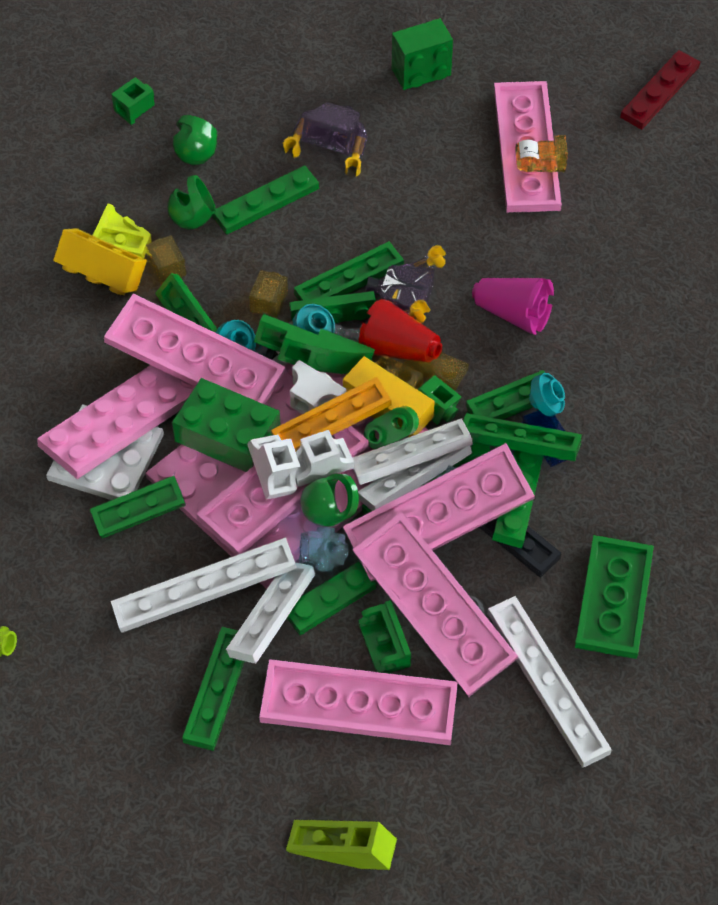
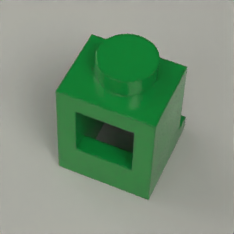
M136 77L111 94L114 111L131 125L135 123L136 118L155 106L152 88L146 83L143 84Z
M436 375L418 389V391L435 401L432 421L437 425L443 420L449 423L458 413L459 409L456 406L461 396Z

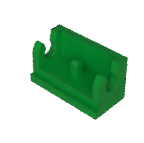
M391 600L363 610L361 612L363 618L358 620V624L376 672L392 673L409 668L411 666V652Z

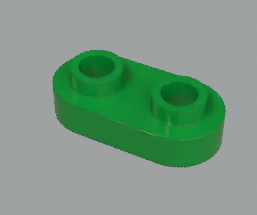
M401 406L369 422L364 429V437L369 440V447L378 449L410 436L418 428V415L411 407ZM398 418H400L403 422L402 427H400L397 422ZM375 430L379 433V440L375 437Z

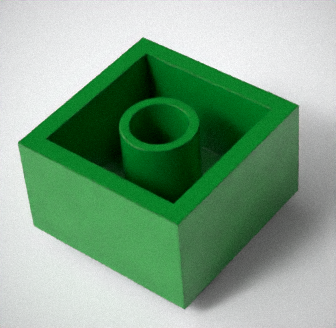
M441 18L392 33L391 69L403 90L412 87L416 88L422 84L451 76L453 38Z

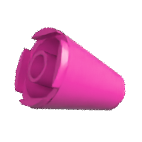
M482 278L479 283H475L472 290V298L477 306L530 334L536 335V331L541 332L544 329L552 310V304H548L549 295L554 296L553 283L550 279Z

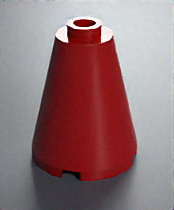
M380 299L369 308L367 314L371 315L367 324L362 322L359 343L375 349L373 355L427 363L439 357L442 351L440 336L394 303Z

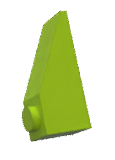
M294 820L286 851L359 869L390 870L397 838L380 822Z

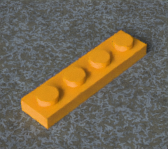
M375 377L272 429L271 432L272 435H279L281 440L291 439L296 452L300 447V439L329 430L332 436L391 406V399L379 379Z

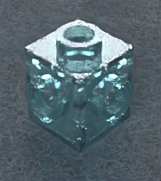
M317 527V531L301 533L299 563L315 565V571L332 572L333 567L344 565V560L348 556V543L345 542V534L335 533L336 528Z

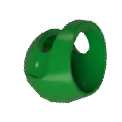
M192 115L181 116L176 122L180 132L174 135L172 143L177 157L189 165H200L207 162L214 155L217 147L216 128L202 118Z
M193 175L187 178L189 194L175 189L169 196L167 203L168 214L171 220L177 226L184 229L200 228L216 212L214 201L207 187L197 175Z
M335 473L326 478L314 480L303 489L300 498V506L304 516L312 523L322 527L334 526L352 517L356 513L359 504L356 483L347 474ZM338 480L344 484L348 494V504L342 513L339 511L335 501V486Z

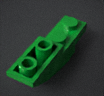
M263 314L260 320L254 343L280 352L278 360L293 365L300 360L317 371L336 374H348L364 356L371 360L375 351L371 347L327 330L320 329L317 335Z

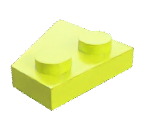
M107 204L93 233V236L142 258L145 257L152 242L151 234L148 231L137 226L128 216L122 217L119 215L112 204Z

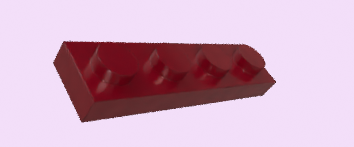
M678 50L621 111L620 118L642 130L699 69L700 61Z

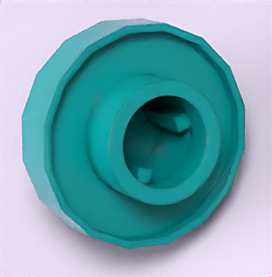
M305 305L293 318L294 326L317 335L320 329L332 333L335 332L333 316L321 305Z
M231 320L218 327L217 334L252 351L255 350V334L246 322Z
M549 373L535 376L532 379L529 394L532 406L546 416H554L561 413L565 406V392L561 383Z

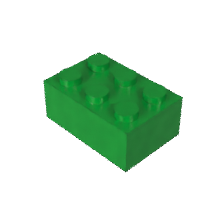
M201 378L173 420L172 425L175 442L247 472L254 466L247 444L252 439L272 436L271 430L280 426L281 422L279 410Z

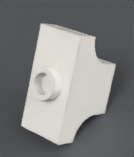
M300 360L292 367L294 386L290 390V407L301 414L346 393V388L333 381L328 374L318 372Z
M329 430L300 439V447L296 451L300 463V468L295 476L297 487L309 484L319 478H326L331 474H338L354 468V460L344 439H333Z
M279 435L250 440L247 445L266 500L294 494L297 490L295 476L300 468V463L292 440H281Z

